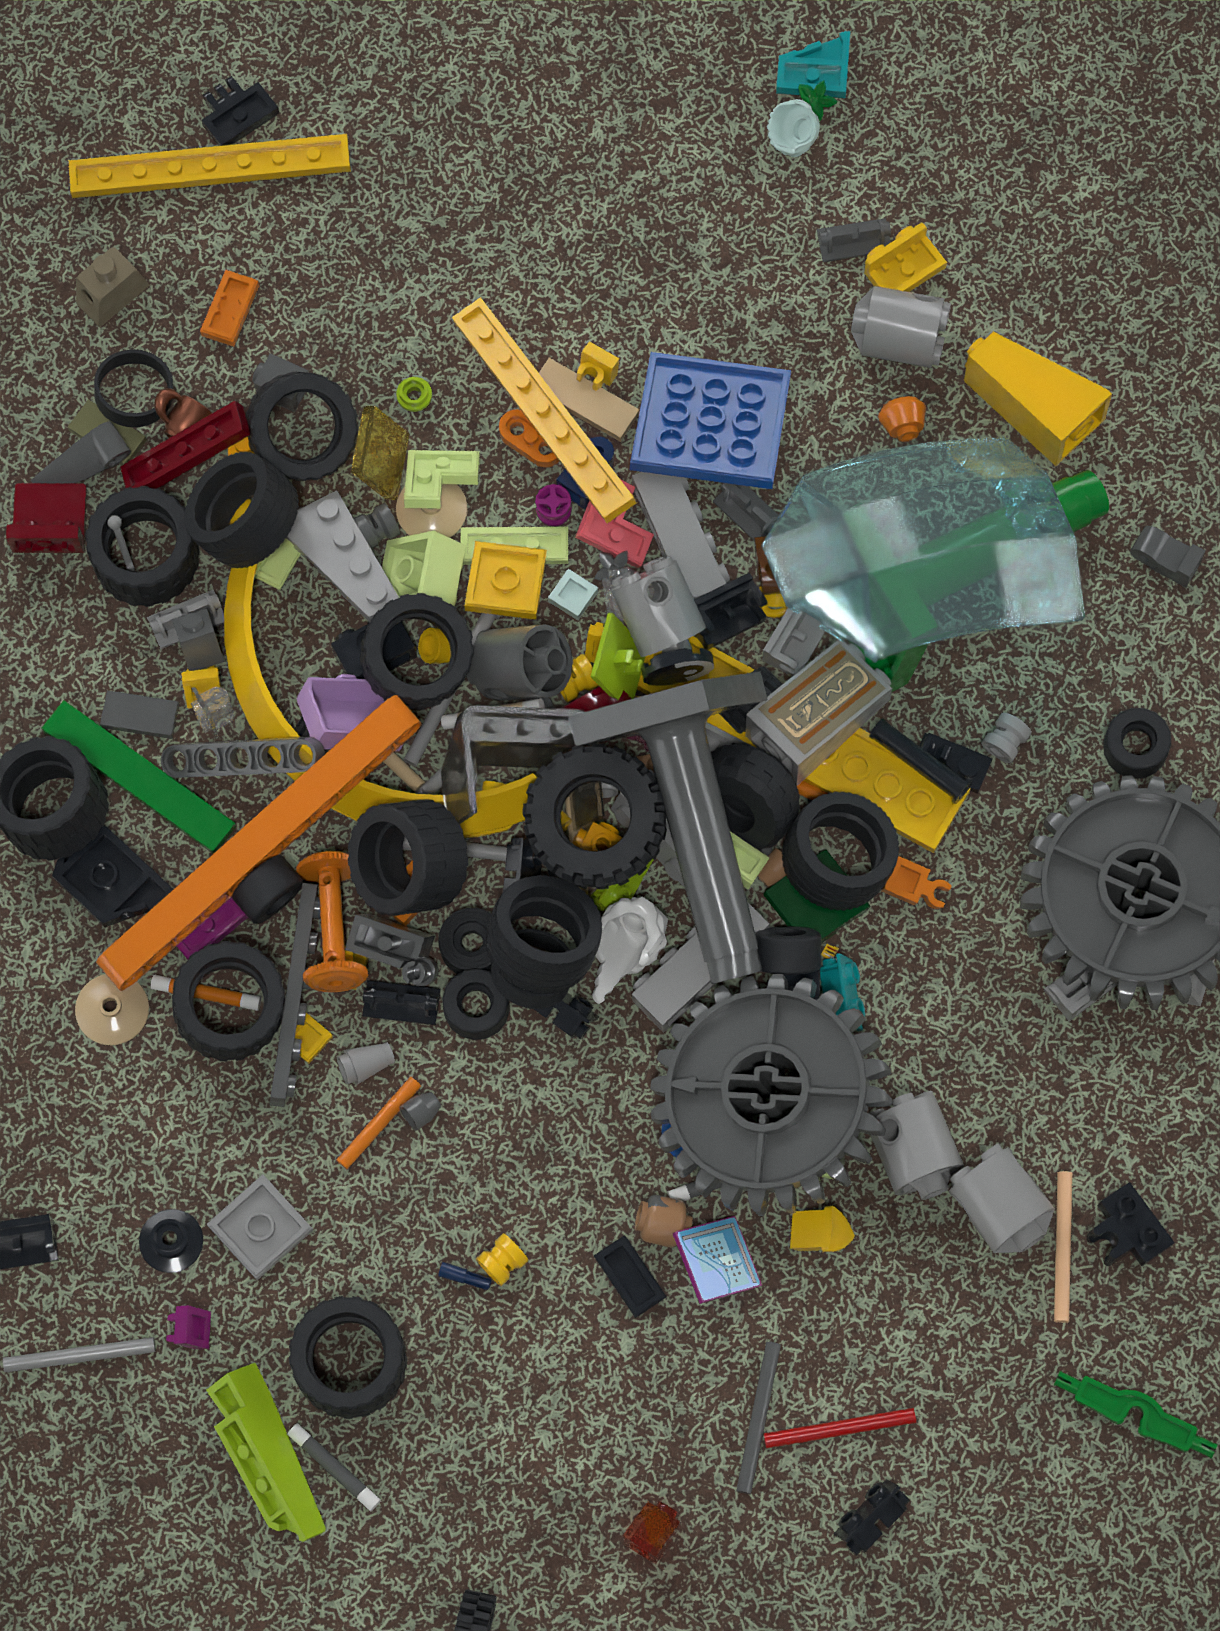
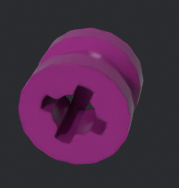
M556 484L544 486L539 490L536 495L535 504L540 521L552 527L560 526L567 522L572 512L569 492L564 487Z

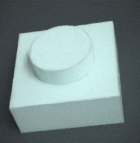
M568 569L548 596V602L576 620H579L597 595L598 587Z

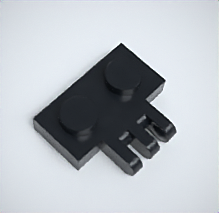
M230 76L225 79L227 86L231 89L229 93L219 83L214 87V90L220 99L216 100L209 91L202 95L213 111L201 120L202 125L218 146L233 145L279 114L278 106L259 82L243 91L236 80Z

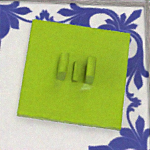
M608 613L590 677L609 696L619 700L624 690L634 699L645 656H640L627 627L613 613Z

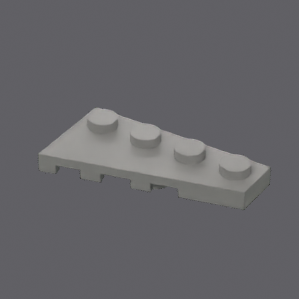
M337 490L297 510L296 520L287 539L304 558L306 557L318 569V572L327 581H330L340 590L341 595L369 622L387 602L399 598Z

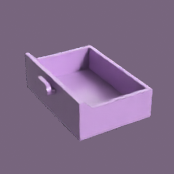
M341 674L336 678L308 677L296 698L310 737L319 740L324 749H332L385 701L371 690L372 687L368 681L357 679L355 675ZM403 744L396 751H400Z

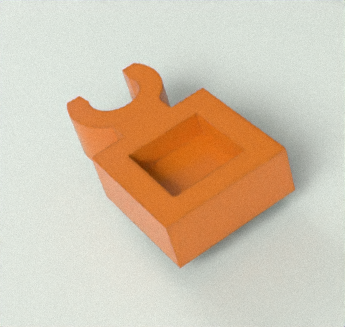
M898 856L894 871L881 889V892L912 905H916L920 897H922L929 907L941 909L945 903L934 897V890L941 889L948 892L952 886L945 880H935L933 882L927 880L930 869Z

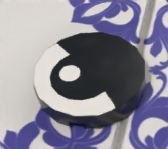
M688 648L668 651L650 659V666H648V663H643L641 673L644 683L655 686L673 685L694 680L714 669L712 652L705 648L700 649V654H693L692 649Z

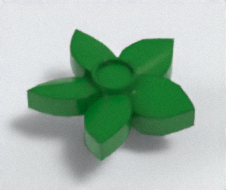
M825 80L819 82L814 89L805 84H799L798 86L802 100L811 106L819 121H821L824 114L823 107H832L838 102L835 98L824 95L826 92Z

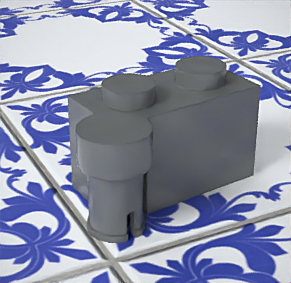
M369 913L355 915L345 950L397 968H403L402 976L408 984L411 982L412 985L426 986L432 984L438 977V965L429 957L435 935Z

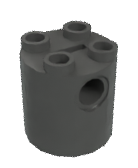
M546 624L484 630L479 632L473 645L474 656L471 659L472 665L466 675L470 684L476 685L477 689L486 698L495 701L556 696L566 687L571 677L573 664L571 648L565 636L557 628Z

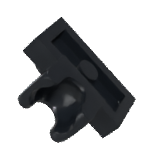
M1130 1182L1100 1201L1097 1206L1107 1219L1087 1234V1241L1089 1243H1095L1100 1239L1108 1240L1111 1243L1112 1250L1103 1260L1106 1266L1113 1265L1130 1251L1140 1265L1144 1266L1175 1243Z

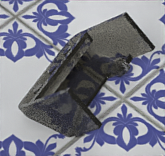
M474 705L460 713L457 717L441 769L444 806L455 816L457 823L461 824L477 813L475 784L478 779L477 766L541 768L542 765L548 766L553 761L552 757L559 752L565 754L572 751L571 747L575 746L568 717L584 713L585 711L579 709ZM591 743V744H585V745H583V746H584V747H592V746H593V743ZM601 782L584 784L568 796L573 832L579 831L580 828L585 829L593 821L596 822L605 816Z

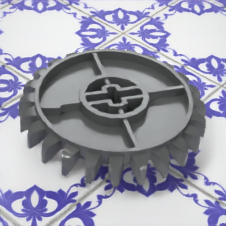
M1132 775L1122 776L1120 788L1114 792L1103 781L1093 783L1091 791L1093 800L1089 802L1077 794L1067 797L1065 806L1071 814L1068 818L1060 813H1050L1044 819V827L1054 837L1035 836L1030 841L1028 851L1044 858V861H1033L1025 864L1022 867L1020 877L1024 881L1040 883V887L1032 888L1022 895L1020 909L1033 910L1043 908V913L1037 915L1030 922L1027 934L1029 938H1034L1052 932L1054 937L1047 943L1043 951L1042 961L1044 964L1055 961L1067 953L1070 960L1066 966L1063 983L1068 986L1076 981L1086 970L1093 974L1089 993L1090 999L1093 1001L1098 1000L1105 992L1110 981L1117 983L1120 1009H1127L1129 1007L1136 987H1144L1151 1010H1158L1164 993V985L1171 984L1182 1004L1188 1003L1192 992L1190 976L1193 974L1209 990L1214 989L1217 984L1218 975L1212 961L1217 959L1220 962V822L1214 818L1218 803L1212 798H1208L1199 805L1190 801L1192 787L1184 783L1176 789L1174 794L1165 791L1163 777L1153 776L1148 788H1138L1137 781ZM1137 889L1146 892L1143 900L1134 897Z
M773 974L769 979L767 989H760L755 978L748 976L743 978L741 982V993L732 995L724 985L714 989L716 1004L709 1009L704 1004L695 1002L690 1007L691 1015L695 1020L690 1027L683 1024H674L670 1033L679 1043L675 1050H660L656 1058L668 1069L667 1075L652 1079L650 1089L656 1095L665 1096L666 1102L656 1105L651 1110V1119L658 1125L668 1123L671 1125L659 1138V1145L665 1153L672 1152L680 1147L683 1148L674 1163V1169L678 1175L684 1178L698 1166L700 1167L696 1176L695 1187L697 1192L703 1197H708L720 1181L722 1182L720 1191L721 1201L729 1210H735L744 1190L748 1191L750 1206L758 1216L765 1215L769 1193L774 1192L781 1206L789 1214L796 1213L797 1203L795 1188L802 1186L817 1203L822 1204L825 1202L824 1188L820 1180L822 1175L827 1173L833 1180L845 1187L852 1184L846 1168L840 1161L845 1155L863 1163L869 1164L872 1157L857 1137L860 1132L875 1136L885 1135L886 1129L873 1115L867 1113L868 1107L892 1105V1098L884 1090L870 1086L869 1081L889 1076L891 1070L884 1061L864 1058V1055L879 1048L882 1042L872 1032L852 1034L863 1024L866 1018L860 1010L855 1008L845 1010L836 1015L835 1013L844 999L836 990H829L823 993L818 1000H815L814 996L817 985L812 979L803 978L796 984L794 990L790 991L788 990V980L783 974ZM785 1068L797 1071L800 1077H785ZM778 1088L783 1095H776L775 1089ZM761 1097H770V1103L767 1104ZM745 1114L760 1115L759 1124L747 1121Z

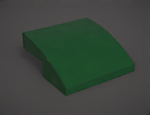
M827 850L816 855L818 860L831 871L847 876ZM787 875L763 894L788 927H804L817 930L821 934V943L830 939L840 928L863 915L871 907L867 902L858 908L844 911L822 908L814 903L812 904L794 889V886L790 884Z

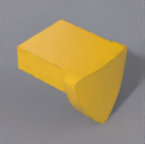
M826 1206L824 1210L796 1211L792 1215L790 1249L796 1251L822 1250L823 1252H834L845 1248L854 1239V1232L848 1220L834 1206Z

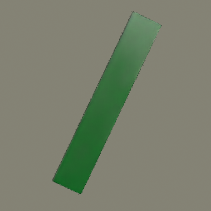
M62 701L41 727L42 731L48 736L55 737L56 739H65L73 746L76 745L94 769L212 854L221 847L236 828V824L66 701Z

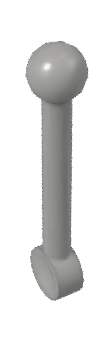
M113 515L109 517L107 524L114 530L127 570L136 572L120 529L122 521L119 516Z

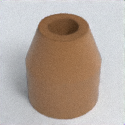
M777 848L768 855L769 860L757 876L768 888L787 875L784 872L782 852Z

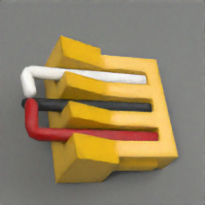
M826 944L821 955L826 959L834 958L836 953H840L838 952L839 948Z

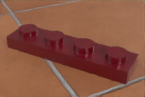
M233 401L120 466L125 488H137L140 486H149V488L153 489L159 488L250 436L243 405Z

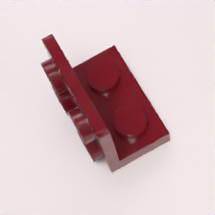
M17 483L14 492L13 524H7L6 540L12 553H84L86 485L83 483Z

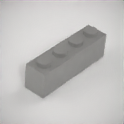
M647 472L632 475V486L635 487V495L651 532L654 534L663 558L671 556L672 561H677L693 599L731 582L725 565L723 563L718 565L713 553L717 552L712 535L710 532L704 534L699 522L703 521V517L697 502H690L686 491L689 490L687 478Z
M748 903L755 933L759 930L770 928V924ZM695 927L687 934L686 938L688 941L679 950L674 947L661 958L659 963L662 966L652 975L648 972L645 973L632 987L635 990L632 993L633 1002L663 1033L716 984L711 982Z

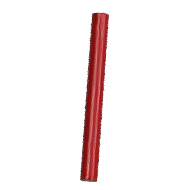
M914 1408L763 1433L767 1449L916 1423Z

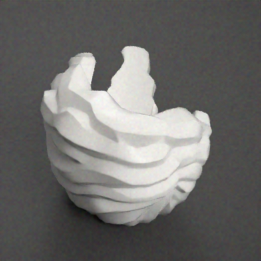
M644 897L621 898L614 904L609 905L601 917L602 936L596 958L601 964L597 971V977L594 981L595 989L592 994L594 1001L598 1004L605 1000V995L611 993L614 986L626 974H636L643 970L645 966L657 960L659 952L667 944L665 931L668 918L652 902Z

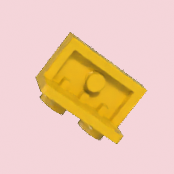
M922 222L914 228L908 226L901 230L895 237L896 240L884 246L881 244L871 250L865 261L864 274L874 286L910 292L944 270L947 266V261L926 236L927 227Z

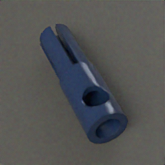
M442 1262L438 1274L439 1277L488 1290L492 1282L490 1277Z

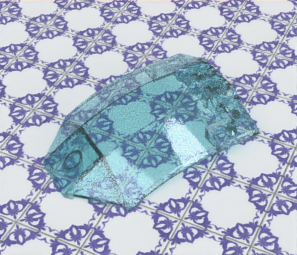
M1007 437L939 441L902 446L852 458L805 474L800 479L762 543V548L786 607L797 614L802 610L821 622L819 628L842 642L846 639L850 640L864 649L865 656L875 663L880 658L904 650L957 636L1010 627L1082 621L1085 618L1077 557V541L1047 472L1033 462Z

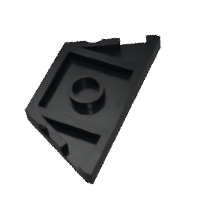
M105 825L101 827L96 838L87 844V847L73 853L72 856L59 858L52 873L53 879L104 927L149 912L174 890Z

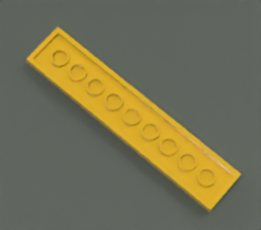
M694 636L688 638L693 654H700V649L704 648L703 645ZM713 647L708 651L712 652L714 669L708 674L683 683L655 686L644 683L641 673L637 690L649 695L700 680L751 673L754 669ZM662 651L645 656L644 663H648V666H650V659L662 654ZM720 714L712 715L707 719V723L757 748L746 737V732L738 733ZM861 728L803 780L827 793L850 792L871 800L891 819L897 831L896 833L932 853H935L970 793L969 788L957 804L952 803V797L874 739L869 738L870 733Z

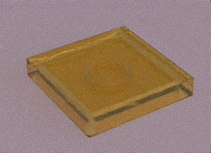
M364 406L351 473L384 499L397 500L410 434L376 406Z

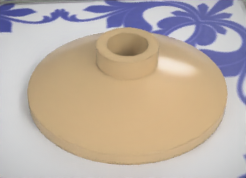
M442 484L440 509L404 508L405 487L397 499V519L402 529L409 536L436 531L450 538L460 530L467 516L466 497L457 484Z
M103 974L88 982L79 993L75 1006L76 1020L82 1032L91 1040L103 1045H119L130 1041L143 1029L149 1015L148 998L138 982L120 991L109 977ZM108 1001L117 1002V1007L112 1012L104 1010V1005Z

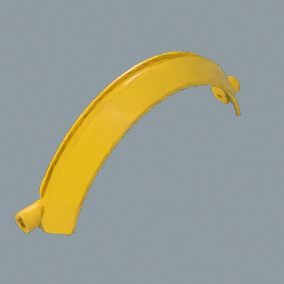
M247 499L237 509L230 520V525L245 513L251 503L250 499ZM258 564L247 568H231L224 607V643L228 669L239 704L258 739L300 737L286 721L273 701L262 677L255 654L251 624V601L254 577ZM303 744L299 750L300 759L305 764H310L313 759L312 750L309 746ZM274 746L269 747L267 752L279 764L281 760L279 750ZM305 772L286 774L296 781ZM532 773L522 779L496 788L451 795L409 793L362 780L331 809L357 821L361 814L365 813L372 806L429 799L444 805L448 811H451L463 830L464 838L481 837L506 832L514 824L525 821L523 804L527 803L528 795L526 792L529 784H534L537 777ZM562 810L561 824L565 832L572 823V819Z

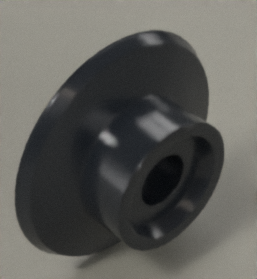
M178 1209L162 1210L152 1215L143 1225L139 1236L140 1252L144 1260L152 1268L165 1273L180 1272L190 1267L198 1259L203 1248V1232L197 1220L189 1213ZM172 1233L177 1236V1240L173 1245L164 1244L166 1235Z

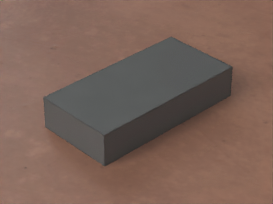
M107 690L100 726L104 729L173 739L179 702Z

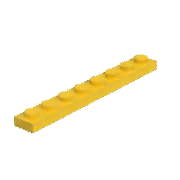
M347 134L68 160L72 198L351 172Z
M480 297L454 315L452 319L455 325L605 522L608 524L635 505L636 501L633 495Z

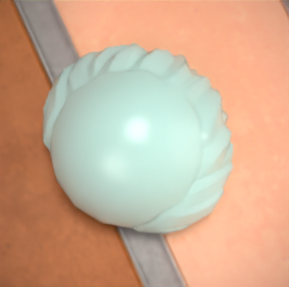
M799 99L778 104L773 109V112L770 113L771 118L768 120L769 124L767 125L769 130L768 137L771 139L770 144L784 155L798 157L810 149V146L813 145L818 137L820 124L818 116L812 111L811 106L807 102Z

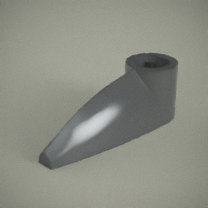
M107 421L98 425L74 443L30 481L32 483H77L104 469H109L119 464L130 455L131 450L113 423Z

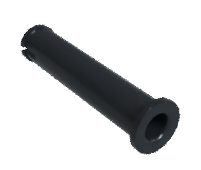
M884 718L871 731L869 738L874 739L952 797V803L957 804L971 787L973 782L971 779L965 780L890 725Z

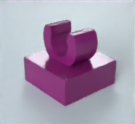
M189 1305L176 1306V1313H172L167 1317V1321L175 1322L174 1335H166V1340L191 1349H209L211 1311Z

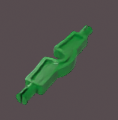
M1062 1371L1059 1372L1054 1386L1075 1394V1402L1092 1409L1117 1425L1124 1422V1418L1127 1417L1131 1408L1140 1409L1143 1416L1137 1431L1142 1437L1167 1444L1184 1453L1192 1449L1210 1457V1459H1212L1215 1453L1217 1443L1196 1435L1197 1427L1165 1413L1152 1397L1135 1390L1118 1391L1088 1376L1083 1377L1082 1381Z

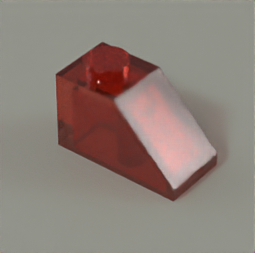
M648 1501L624 1533V1545L657 1565L681 1527V1522L676 1519L678 1512L661 1501H658L656 1506Z

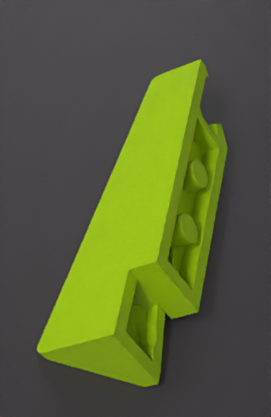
M256 1363L227 1373L206 1389L225 1417L214 1428L269 1528L276 1531L287 1529L296 1533L299 1541L302 1542L321 1535L326 1531V1527L272 1395Z

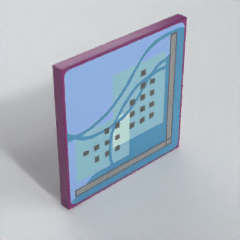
M735 1216L673 1233L700 1304L762 1286Z

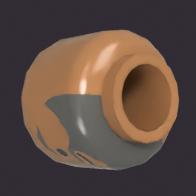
M652 1195L647 1202H640L635 1219V1230L640 1231V1237L645 1242L673 1248L677 1245L673 1233L691 1228L693 1217L687 1215L686 1204L683 1201L660 1195Z

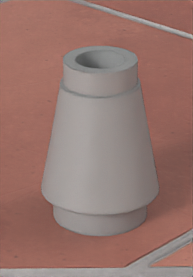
M386 1042L346 1049L344 1054L337 1056V1063L345 1083L355 1082L358 1085L388 1067V1065L395 1063V1059L390 1045Z

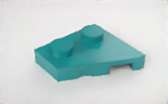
M850 31L841 32L838 38L821 44L820 41L807 45L802 50H793L779 55L776 94L800 95L799 84L809 85L814 89L819 82L825 80L826 92L824 95L846 98Z

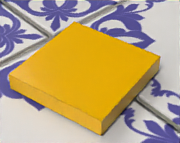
M475 541L464 605L465 611L536 620L547 550Z

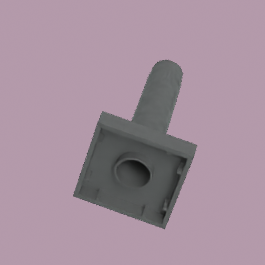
M761 671L700 680L568 717L575 746L633 736H640L645 740L658 782V788L662 792L663 807L703 959L707 963L712 983L763 971L757 950L759 947L705 727L707 719L712 715L767 701Z

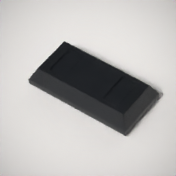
M625 1235L594 1255V1258L635 1318L667 1298Z

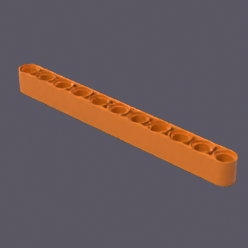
M394 695L383 702L107 948L97 959L96 963L120 991L127 989L137 982L232 897L235 888L250 872L267 859L277 856L414 735L420 728L421 721L398 695Z

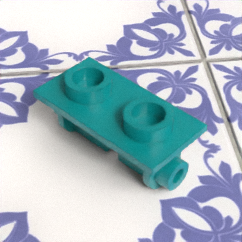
M840 953L836 954L837 960L835 958L823 960V967L820 968L823 993L829 990H836L844 998L835 1014L839 1015L845 1010L855 1008L860 1010L865 1016L864 1004L857 994L856 984L860 982V973L856 963ZM862 1025L856 1030L863 1031Z

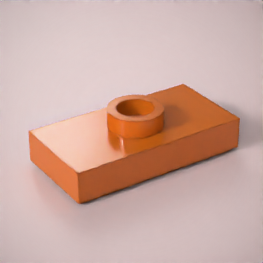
M225 270L200 330L201 336L234 347L259 288V281Z

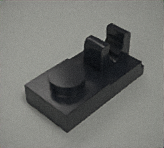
M925 733L919 746L963 779H971L973 782L970 791L978 794L993 758L934 734Z

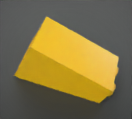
M994 331L985 340L980 337L969 347L967 351L968 359L965 364L964 382L1055 466L1106 419L1112 393L1106 388Z

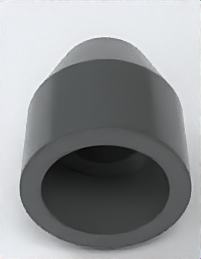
M432 1092L412 1097L399 1108L409 1125L417 1131L432 1121L441 1105L437 1097Z

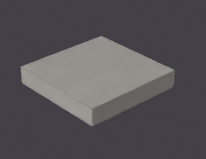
M263 1174L207 1223L212 1232L256 1280L260 1279L313 1231V1228Z

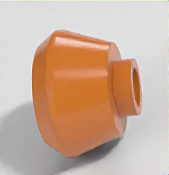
M912 396L896 398L887 402L882 407L878 419L891 437L898 438L901 442L911 441L917 438L919 432L924 428L926 405L918 398Z

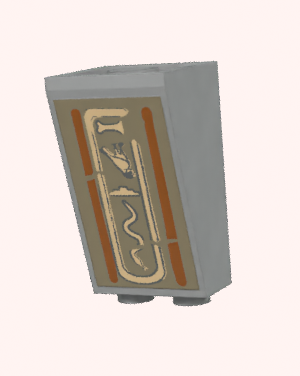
M841 638L767 697V701L760 702L746 714V737L756 747L765 750L766 753L779 759L781 764L790 771L797 786L891 699V681L886 674L878 668L873 670L864 661L866 658L862 651L852 643L847 645Z

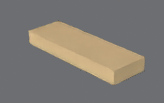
M548 358L539 372L568 412L620 442L639 415L640 411L638 408L603 388L597 391L593 390V382L584 377L580 382L577 381V373L551 358Z

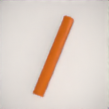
M409 1077L336 1161L348 1170L400 1111L399 1107L411 1099L421 1085L414 1078Z

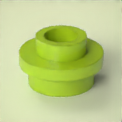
M409 377L399 384L396 391L397 401L407 411H421L431 402V387L422 378ZM415 390L421 393V396L416 400L408 398V394L411 391Z

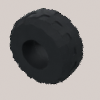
M747 744L723 745L711 751L730 832L757 850L775 846L789 831L800 809L799 791L790 771L775 756H771L761 748L750 747Z

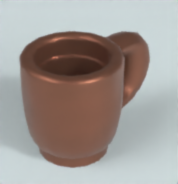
M162 389L155 398V410L160 419L165 423L166 429L163 433L168 438L212 414L200 402L187 395L181 396L174 389ZM171 399H176L177 403L167 417L166 406Z

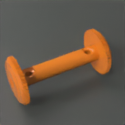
M339 851L311 854L302 859L296 867V872L303 880L318 883L323 963L310 966V968L304 971L303 981L312 989L321 992L348 991L357 988L368 978L367 967L357 962L346 961L340 882L350 879L351 872L348 866L349 854Z

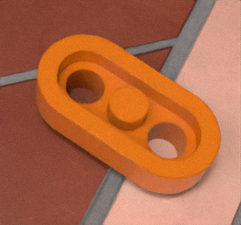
M510 410L501 417L499 433L506 445L540 467H551L559 462L553 452L548 455H543L539 452L540 448L547 446V444L521 410ZM516 426L522 427L524 430L520 435H514L510 431Z

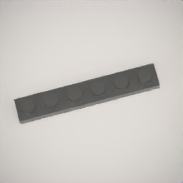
M302 884L270 1097L271 1106L285 1107L286 1096L294 1097L297 1075L289 1073L291 1060L299 1061L302 1039L295 1038L296 1026H304L307 1003H300L302 989H310L303 981V973L309 968L305 967L307 954L315 955L318 933L311 932L312 919H320L319 897L316 896V884Z

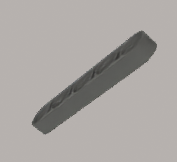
M313 737L181 743L169 746L163 751L161 766L167 775L174 778L305 772L325 755V751L321 742ZM303 744L309 746L312 750L313 759L310 764H305L300 759L299 750ZM271 746L276 747L281 755V760L277 766L271 764L267 757V751ZM238 748H243L248 753L249 762L246 767L240 766L236 761V751ZM208 749L214 751L217 756V764L214 769L209 768L204 760V754ZM176 751H180L185 756L186 765L183 770L176 768L173 763V755Z

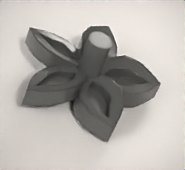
M628 551L619 553L616 558L610 553L600 552V562L603 567L597 572L594 579L605 581L610 578L611 582L612 579L625 573H634L635 571L631 567L625 566L628 561Z

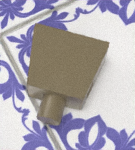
M112 247L103 255L96 257L93 263L77 276L76 304L100 328L148 288L150 284L115 247Z

